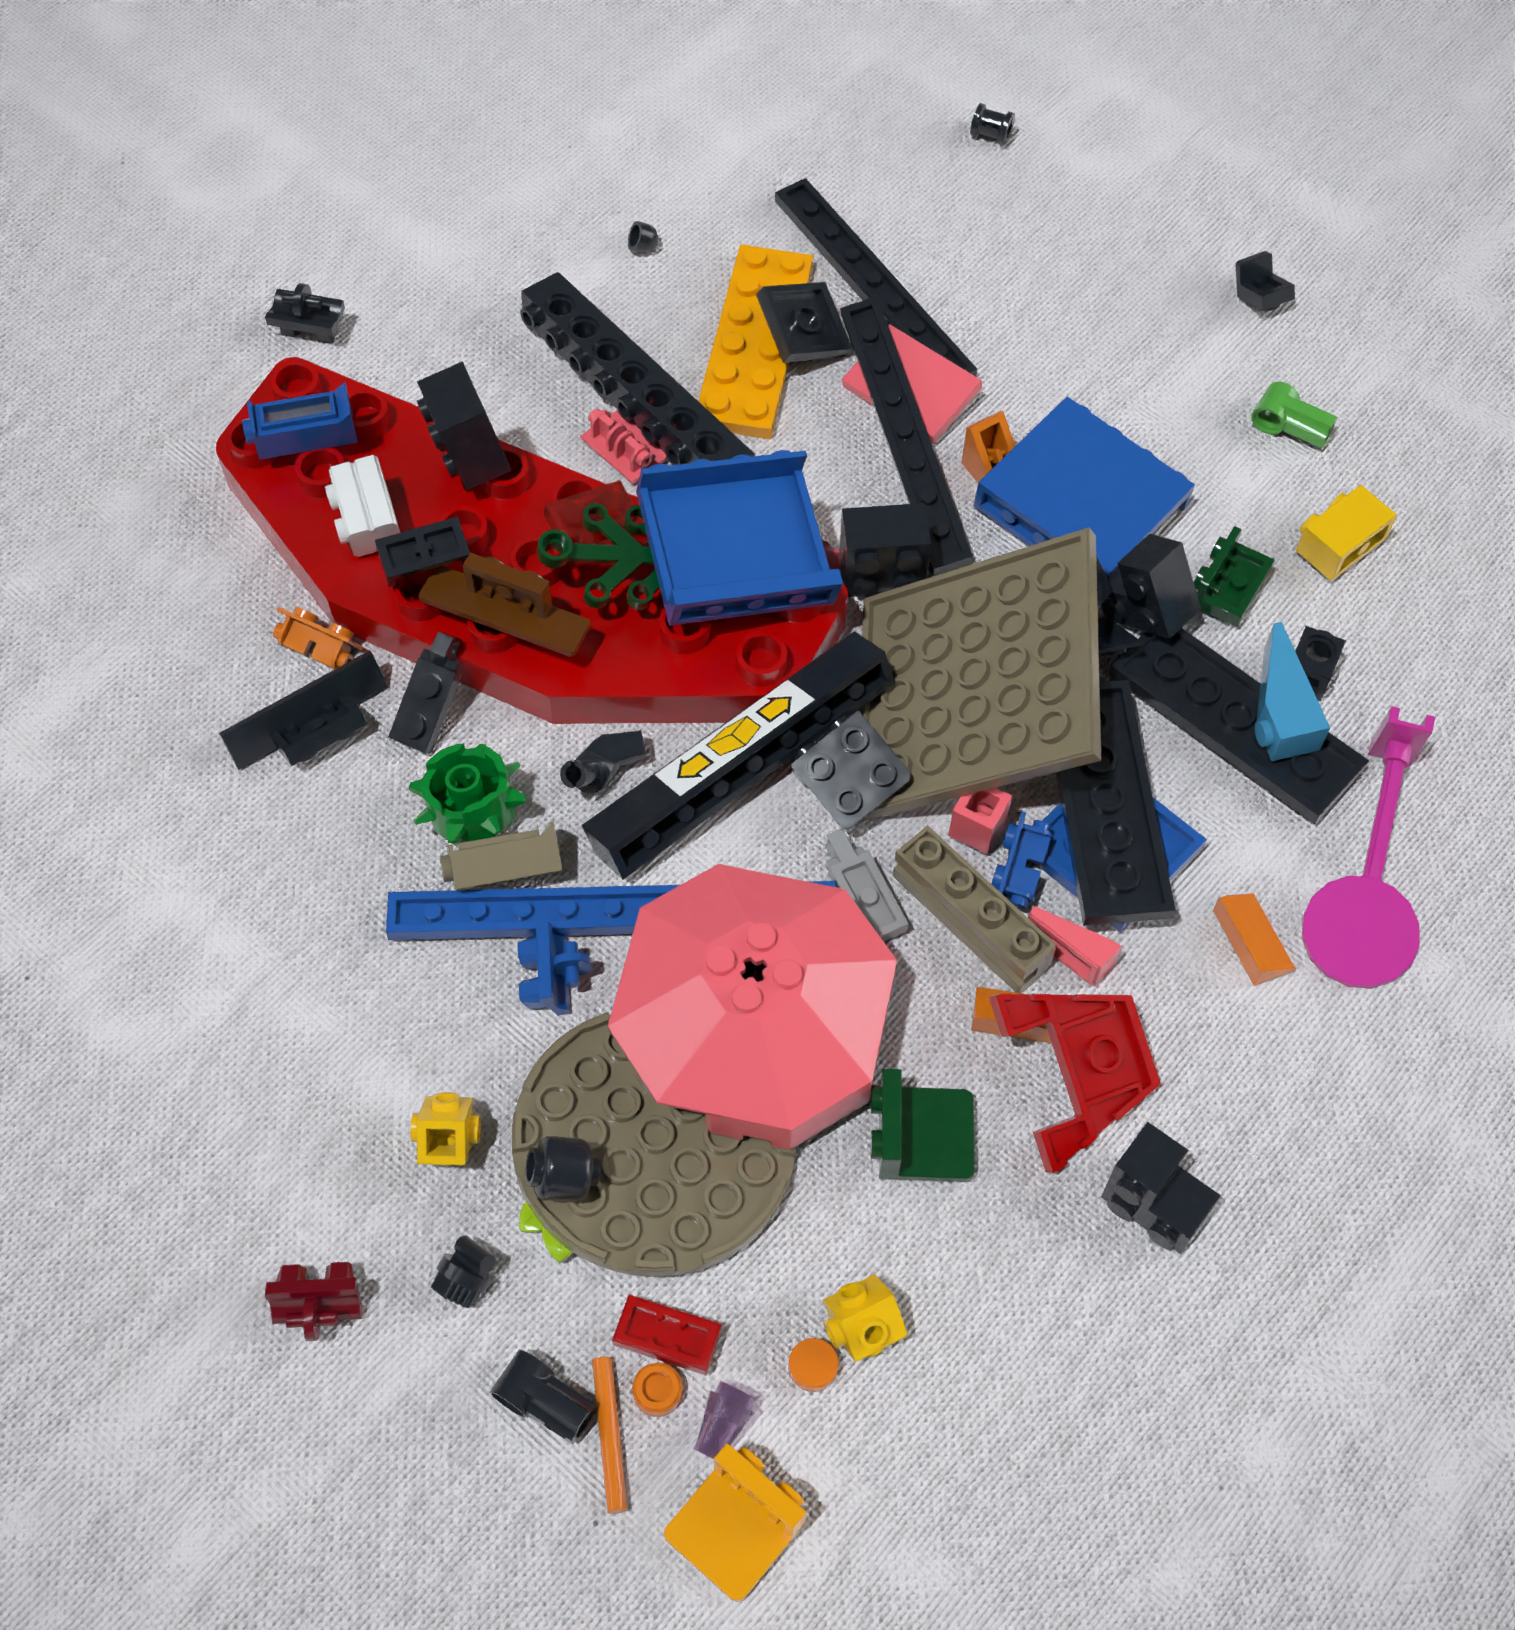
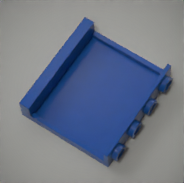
M1066 396L978 482L973 506L1028 546L1089 527L1096 535V555L1108 577L1118 568L1117 563L1148 534H1153L1177 508L1181 511L1187 508L1195 484L1188 480L1184 474L1175 471L1156 458L1152 452L1140 447L1124 436L1119 429L1108 425L1092 414L1087 407L1079 405Z
M780 450L770 455L752 457L743 454L725 460L709 461L707 459H698L689 464L671 466L655 464L649 468L641 469L636 493L669 626L825 606L835 603L843 581L839 569L830 570L802 471L807 458L806 451L790 452L788 450Z

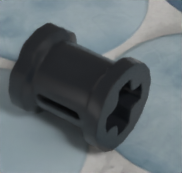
M979 103L971 122L970 135L977 136L982 134L998 139L999 144L1006 145L1013 129L1015 113L1009 111L1007 114L987 109L986 104Z

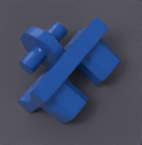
M549 922L536 924V936L517 943L520 964L527 970L538 968V977L520 982V1002L529 1009L548 1007L557 1016L570 1013L569 988H576L580 985L579 976L591 971L592 959L589 955L578 952L577 942H567L565 936L552 932V924Z

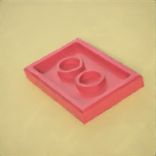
M889 324L888 328L930 442L935 444L982 389V380ZM857 361L841 379L843 387L873 405Z

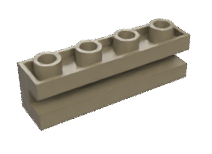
M928 825L896 851L895 861L898 865L893 868V877L1014 992L1022 993L1050 968L1057 944Z

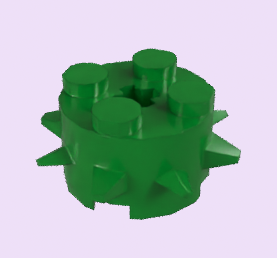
M464 743L440 750L427 761V771L423 778L410 782L409 790L422 797L426 806L413 820L414 823L418 825L431 821L434 830L447 840L448 843H453L457 848L458 843L495 837L513 824L516 816L515 807L526 802V795L512 788L509 780L521 766L520 763L514 762L505 765L501 756L490 747H487L486 744H479L476 748L465 749Z

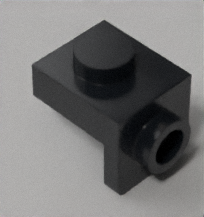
M1263 251L1236 262L1238 298L1261 311L1275 310L1279 308L1280 304L1295 299V285L1273 273L1272 254L1270 252Z

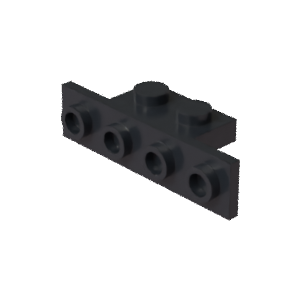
M369 650L223 730L219 735L238 770L275 749L293 766L299 762L312 759L318 751L336 741L351 737L356 730L367 725L361 710L356 704L388 686L373 653Z

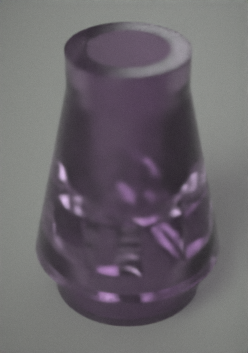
M720 1381L715 1392L712 1390L709 1392L698 1439L693 1449L714 1459L726 1443L731 1445L755 1414L751 1409L756 1398Z

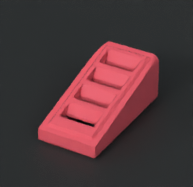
M1035 906L1029 912L1028 918L1057 944L1054 957L1089 985L1095 987L1116 963L1122 948L1118 943Z

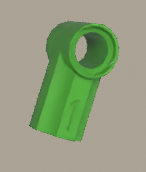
M1284 382L1271 383L1251 414L1254 426L1263 433L1276 435L1284 431L1320 448H1323L1338 418L1333 414L1301 401L1296 389Z

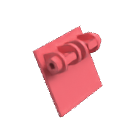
M594 409L588 417V421L591 422V429L580 436L587 445L631 484L639 480L641 469L649 468L655 464H662L668 459L666 454L656 444L647 442L641 430L631 420H624L617 410L610 414L607 410Z

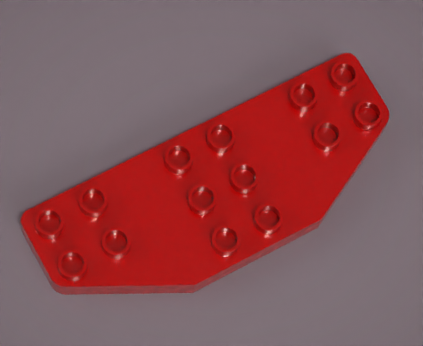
M289 357L279 361L248 401H251L252 405L330 392L335 391L345 382L353 411L352 419L358 443L259 459L255 443L247 444L244 435L242 420L249 419L247 402L223 431L216 443V453L228 487L332 623L354 632V636L414 663L420 658L424 649L430 650L438 632L448 633L462 639L454 660L461 663L458 673L462 674L459 683L552 724L726 723L833 647L846 625L848 591L843 584L835 603L832 605L669 626L660 589L654 593L650 606L645 610H635L626 601L629 586L635 581L646 579L655 570L654 565H641L611 592L606 606L598 609L592 608L584 601L583 596L586 584L592 579H599L616 563L568 561L566 565L560 568H549L543 565L537 557L538 540L544 532L556 529L565 532L572 540V543L614 545L601 532H590L582 524L585 507L591 503H599L607 508L609 516L643 547H650L648 538L644 534H632L624 526L627 510L634 505H639L637 496L499 440L512 471L466 491L460 476L451 478L441 456L448 452L441 453L436 448L427 428L434 421L427 424L419 406L299 357ZM371 455L377 456L384 474L400 533L458 516L471 553L484 558H496L509 567L523 572L532 571L548 580L552 606L590 620L591 627L574 657L563 655L421 602L419 592L433 569L396 579L397 585L388 588L377 552L360 557L354 556L350 543L341 544L334 522L335 519L342 518L340 509L332 510L325 490V486L332 484L329 473L330 467L346 462L354 463L356 459ZM597 514L588 516L592 521L599 522L602 520ZM638 516L631 517V520L637 524L644 523L643 519ZM551 549L547 551L552 556L561 555L557 550ZM461 561L443 565L464 573ZM594 589L590 591L594 597L600 598L605 596L600 590ZM636 591L633 593L637 599L647 598L643 592Z

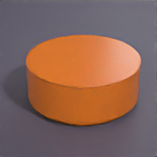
M809 1338L799 1342L790 1353L788 1365L790 1377L799 1388L808 1392H819L828 1388L834 1382L838 1371V1357L834 1348L826 1341L818 1338Z
M651 1363L644 1366L638 1371L633 1380L632 1392L637 1407L649 1416L662 1417L672 1413L680 1404L683 1394L682 1381L679 1374L674 1368L664 1363Z

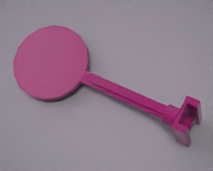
M1391 706L1372 737L1368 755L1383 758L1382 763L1385 765L1363 874L1362 876H1346L1328 882L1311 897L1302 916V941L1310 960L1326 977L1347 987L1372 989L1393 982L1412 965L1420 946L1419 922L1410 902L1395 887L1382 881V874L1404 769L1412 764L1432 734L1435 717L1426 715L1420 725L1398 720L1400 708Z

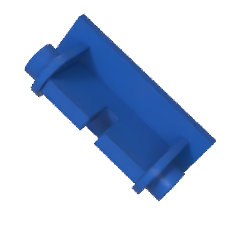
M1026 812L1021 813L1018 825L1009 823L1003 843V849L1010 850L1006 866L997 864L991 883L1005 897L1011 898L1010 902L1018 909H1027L1028 903L1034 901V894L1041 873L1039 870L1025 867L1026 861L1043 865L1050 840H1052L1053 836L1049 832L1051 825L1047 822L1034 820L1032 826L1024 824Z

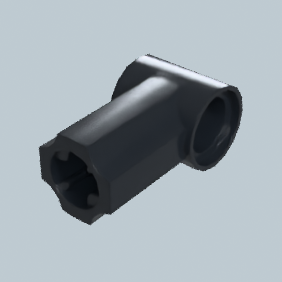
M519 1349L489 1393L510 1411L523 1418L527 1416L532 1417L548 1430H551L573 1445L582 1436L591 1422L592 1416L597 1409L596 1404L555 1378V1373L542 1361L530 1353Z

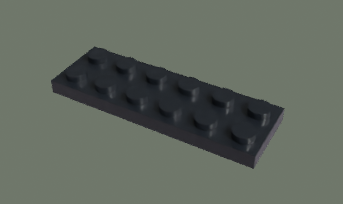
M1183 628L1170 639L1144 632L1138 638L1142 641V645L1128 648L1111 665L1109 672L1111 677L1117 681L1129 680L1130 690L1313 824H1316L1365 770L1369 762L1368 759L1330 732H1328L1319 751L1271 761L1266 748L1259 745L1255 735L1261 683Z
M1129 680L1099 682L1101 761L1055 772L1083 926L1172 919L1176 909Z

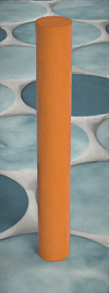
M598 1357L592 1360L607 1513L618 1514L628 1511L612 1358Z

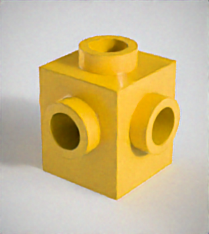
M440 1092L433 1096L425 1097L420 1112L413 1113L411 1118L410 1136L412 1142H417V1164L466 1165L472 1144H479L481 1137V1116L473 1115V1097H460L453 1092Z
M876 1274L859 1282L848 1283L842 1286L837 1293L823 1299L829 1319L823 1321L831 1343L836 1349L843 1346L855 1362L865 1357L875 1356L882 1352L886 1346L908 1336L894 1294Z

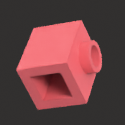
M992 788L961 796L952 811L948 836L988 854L1007 821L1012 795L998 788Z

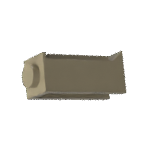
M554 821L548 824L541 835L539 834V829L463 842L457 844L458 850L453 851L451 844L446 846L447 855L439 856L444 883L452 881L454 890L562 870Z

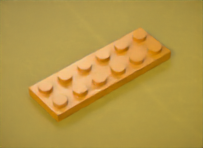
M743 244L739 246L698 400L733 434L771 440L790 362H782L756 294L763 286L809 283L813 268V255Z

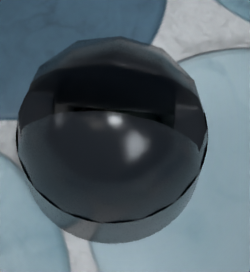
M635 221L628 234L629 250L638 253L652 252L659 242L656 229L648 223Z

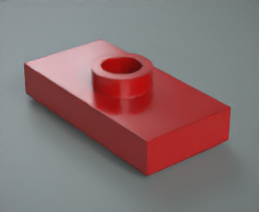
M628 1294L612 1339V1344L707 1376L722 1331V1324Z

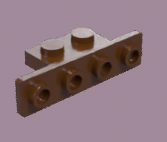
M471 552L463 564L464 573L445 566L436 567L419 592L420 601L569 657L576 655L591 627L589 619L552 606L549 581L532 571L523 572L505 565L496 558H484Z

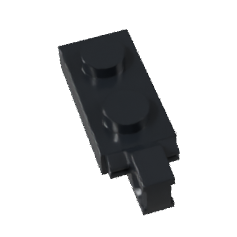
M438 632L430 650H423L416 662L390 730L389 738L423 753L431 754L462 674L458 673L461 663L454 661L462 639L448 633Z

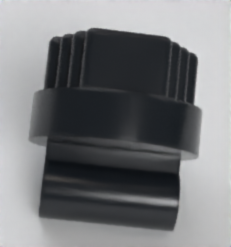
M464 1235L456 1241L453 1255L449 1253L443 1254L436 1267L439 1272L431 1288L444 1299H448L462 1307L470 1308L475 1305L480 1293L484 1294L489 1287L492 1277L487 1272L493 1268L496 1259L494 1255L469 1236Z

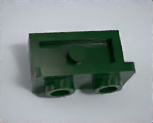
M1236 526L1233 527L1227 539L1221 536L1218 538L1209 559L1213 560L1209 568L1202 565L1195 577L1194 585L1195 589L1198 590L1197 596L1202 611L1238 627L1270 573L1275 559L1238 543L1242 529Z

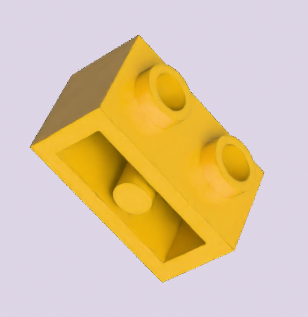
M1359 485L1349 494L1344 492L1339 494L1330 503L1325 512L1321 515L1317 513L1312 514L1302 524L1299 530L1302 535L1295 551L1330 581H1333L1387 539L1397 514L1364 486Z

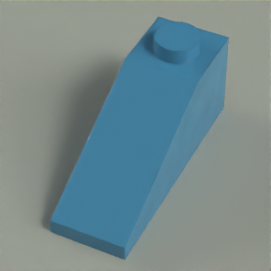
M1282 622L1273 624L1265 645L1257 720L1255 723L1256 739L1261 747L1266 748L1271 761L1319 751L1330 730V726Z

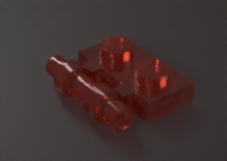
M621 480L545 505L543 513L551 529L565 532L572 540V543L614 545L609 539L598 541L593 538L602 534L601 532L593 533L584 528L582 524L583 512L585 507L591 503H599L605 506L609 516L641 545L649 543L648 538L644 534H632L624 526L626 512L634 505ZM597 514L588 516L592 521L599 522L602 520ZM638 516L631 517V520L636 522ZM570 561L574 568L584 564H588L591 567L600 564L596 562Z

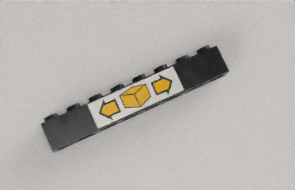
M852 632L581 826L596 856L622 880L627 878L790 760L807 744L816 741L826 734L830 726L844 715H852L895 684L885 651L857 632Z

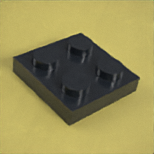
M826 282L763 286L756 294L783 363L845 357L852 350Z

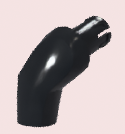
M642 731L602 734L574 762L567 761L562 766L560 771L561 781L568 788L576 787L584 793H595L603 790L614 779L621 767L646 759Z

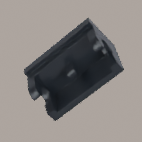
M458 516L375 540L378 558L384 570L388 588L396 586V579L457 561H461L463 566L470 554Z

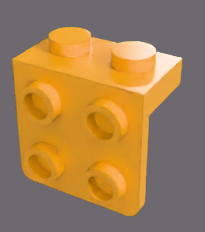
M726 1443L714 1458L713 1472L665 1527L664 1537L677 1552L730 1600L740 1602L745 1599L805 1525L807 1512L801 1508L805 1503L804 1499L791 1486L783 1481L776 1486L761 1473L765 1466L751 1451L741 1447L737 1452L730 1444Z

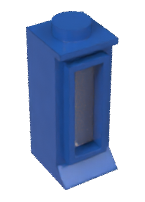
M345 382L335 391L254 405H252L251 401H247L249 419L242 420L244 435L247 444L255 443L259 459L358 443L352 419L353 411Z

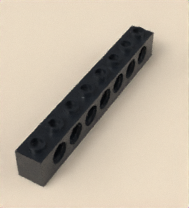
M559 272L521 291L522 309L520 310V315L526 327L538 333L553 352H558L569 363L571 369L576 374H581L593 386L595 392L600 397H605L616 407L624 420H631L641 430L646 441L657 445L666 454L672 465L689 464L698 459H707L709 461L725 460L743 454L751 457L755 456V453Z

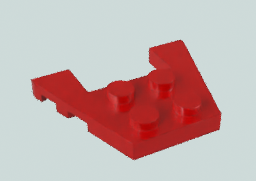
M994 994L989 996L1002 1037H1009L1046 1024L1075 1113L1073 1117L1033 1131L1045 1172L1054 1173L1060 1171L1068 1164L1066 1161L1080 1149L1087 1148L1097 1139V1134L1114 1120L1122 1118L1161 1084L1132 995Z

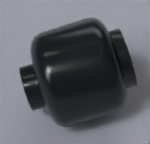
M546 1136L538 1143L537 1147H531L528 1152L525 1166L526 1184L528 1187H533L535 1194L542 1200L579 1202L585 1198L590 1186H597L599 1182L600 1159L599 1157H593L590 1145L584 1139Z

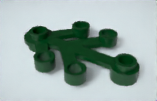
M591 503L585 507L583 512L582 524L584 528L593 533L601 532L614 545L572 543V540L565 532L552 529L540 536L536 553L539 561L549 568H560L566 565L568 561L616 563L599 579H592L586 584L583 596L584 601L588 606L598 609L607 605L611 592L641 565H654L650 547H643L609 516L605 506L599 503ZM634 505L626 512L624 526L632 534H644L647 537L644 523L637 524L631 520V517L634 516L643 519L640 505ZM597 514L602 520L599 522L592 521L588 516ZM551 549L557 550L561 555L552 556L547 551ZM656 570L643 581H635L629 586L626 601L631 608L645 610L650 606L654 593L660 589ZM597 589L602 591L605 596L597 598L590 591ZM636 591L643 592L647 598L637 599L633 593Z

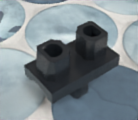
M299 283L295 291L276 290L273 305L270 311L266 313L265 319L267 325L279 327L282 335L296 337L304 331L314 333L318 342L331 344L338 333L339 322L345 310L344 301L340 299L312 295L310 285Z

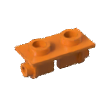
M297 606L293 613L280 607L277 609L278 612L287 616L284 623H278L273 631V637L283 647L286 646L306 656L312 642L317 643L310 658L332 669H336L353 660V655L350 654L353 647L364 651L363 646L352 641L355 633L342 626L331 623L329 629L316 624L319 619L318 616Z

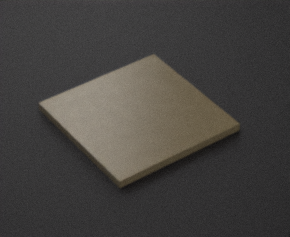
M1089 527L864 598L862 636L885 651L895 684L861 707L859 711L909 770L911 778L908 784L862 821L1101 761L1096 535Z

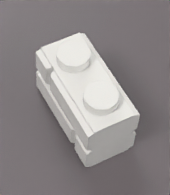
M371 455L356 459L354 463L346 462L330 467L329 473L332 484L325 486V490L332 510L340 509L342 518L335 519L334 522L341 544L349 542L354 556L358 557L377 552L376 539L400 533L378 457Z

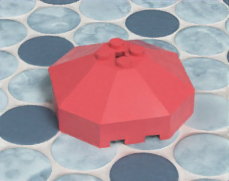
M717 864L640 907L610 1015L608 1029L657 1104L706 1114V1126L712 1134L743 1140L744 1136L771 1141V1146L791 1150L869 1102L897 959L845 889ZM751 961L755 966L763 963L766 966L762 971V981L757 982L753 977L745 980L741 976L746 972V962Z

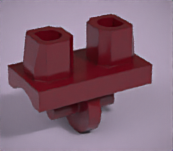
M332 1262L326 1266L325 1279L309 1280L306 1267H302L299 1264L282 1265L276 1282H266L265 1298L270 1304L272 1323H286L287 1328L303 1327L306 1341H318L321 1326L337 1325L338 1320L362 1318L363 1306L357 1280L354 1277L350 1262Z

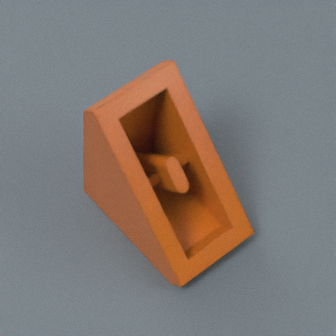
M999 411L966 428L961 463L977 483L1015 447L1003 411Z

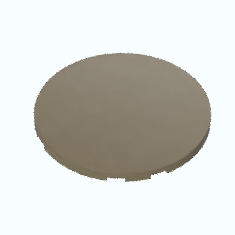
M607 1012L581 1023L556 1040L535 1063L524 1081L515 1113L513 1114L512 1157L515 1174L523 1196L538 1221L557 1241L579 1257L597 1266L634 1276L662 1277L692 1273L717 1264L743 1249L766 1227L778 1210L792 1176L796 1147L787 1150L771 1146V1141L744 1136L743 1140L712 1134L706 1126V1114L657 1104L609 1031L610 1014ZM546 1136L584 1139L590 1145L593 1157H599L601 1166L599 1182L597 1186H590L585 1198L579 1202L542 1200L535 1194L533 1187L527 1186L525 1166L528 1152L531 1147H537L538 1143Z

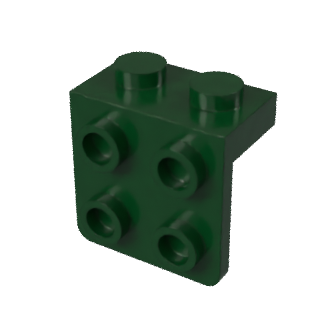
M882 1069L880 1085H872L871 1114H879V1130H871L870 1158L879 1159V1179L955 1182L971 1180L974 1175V1104L972 1093L966 1089L902 1087V1069Z

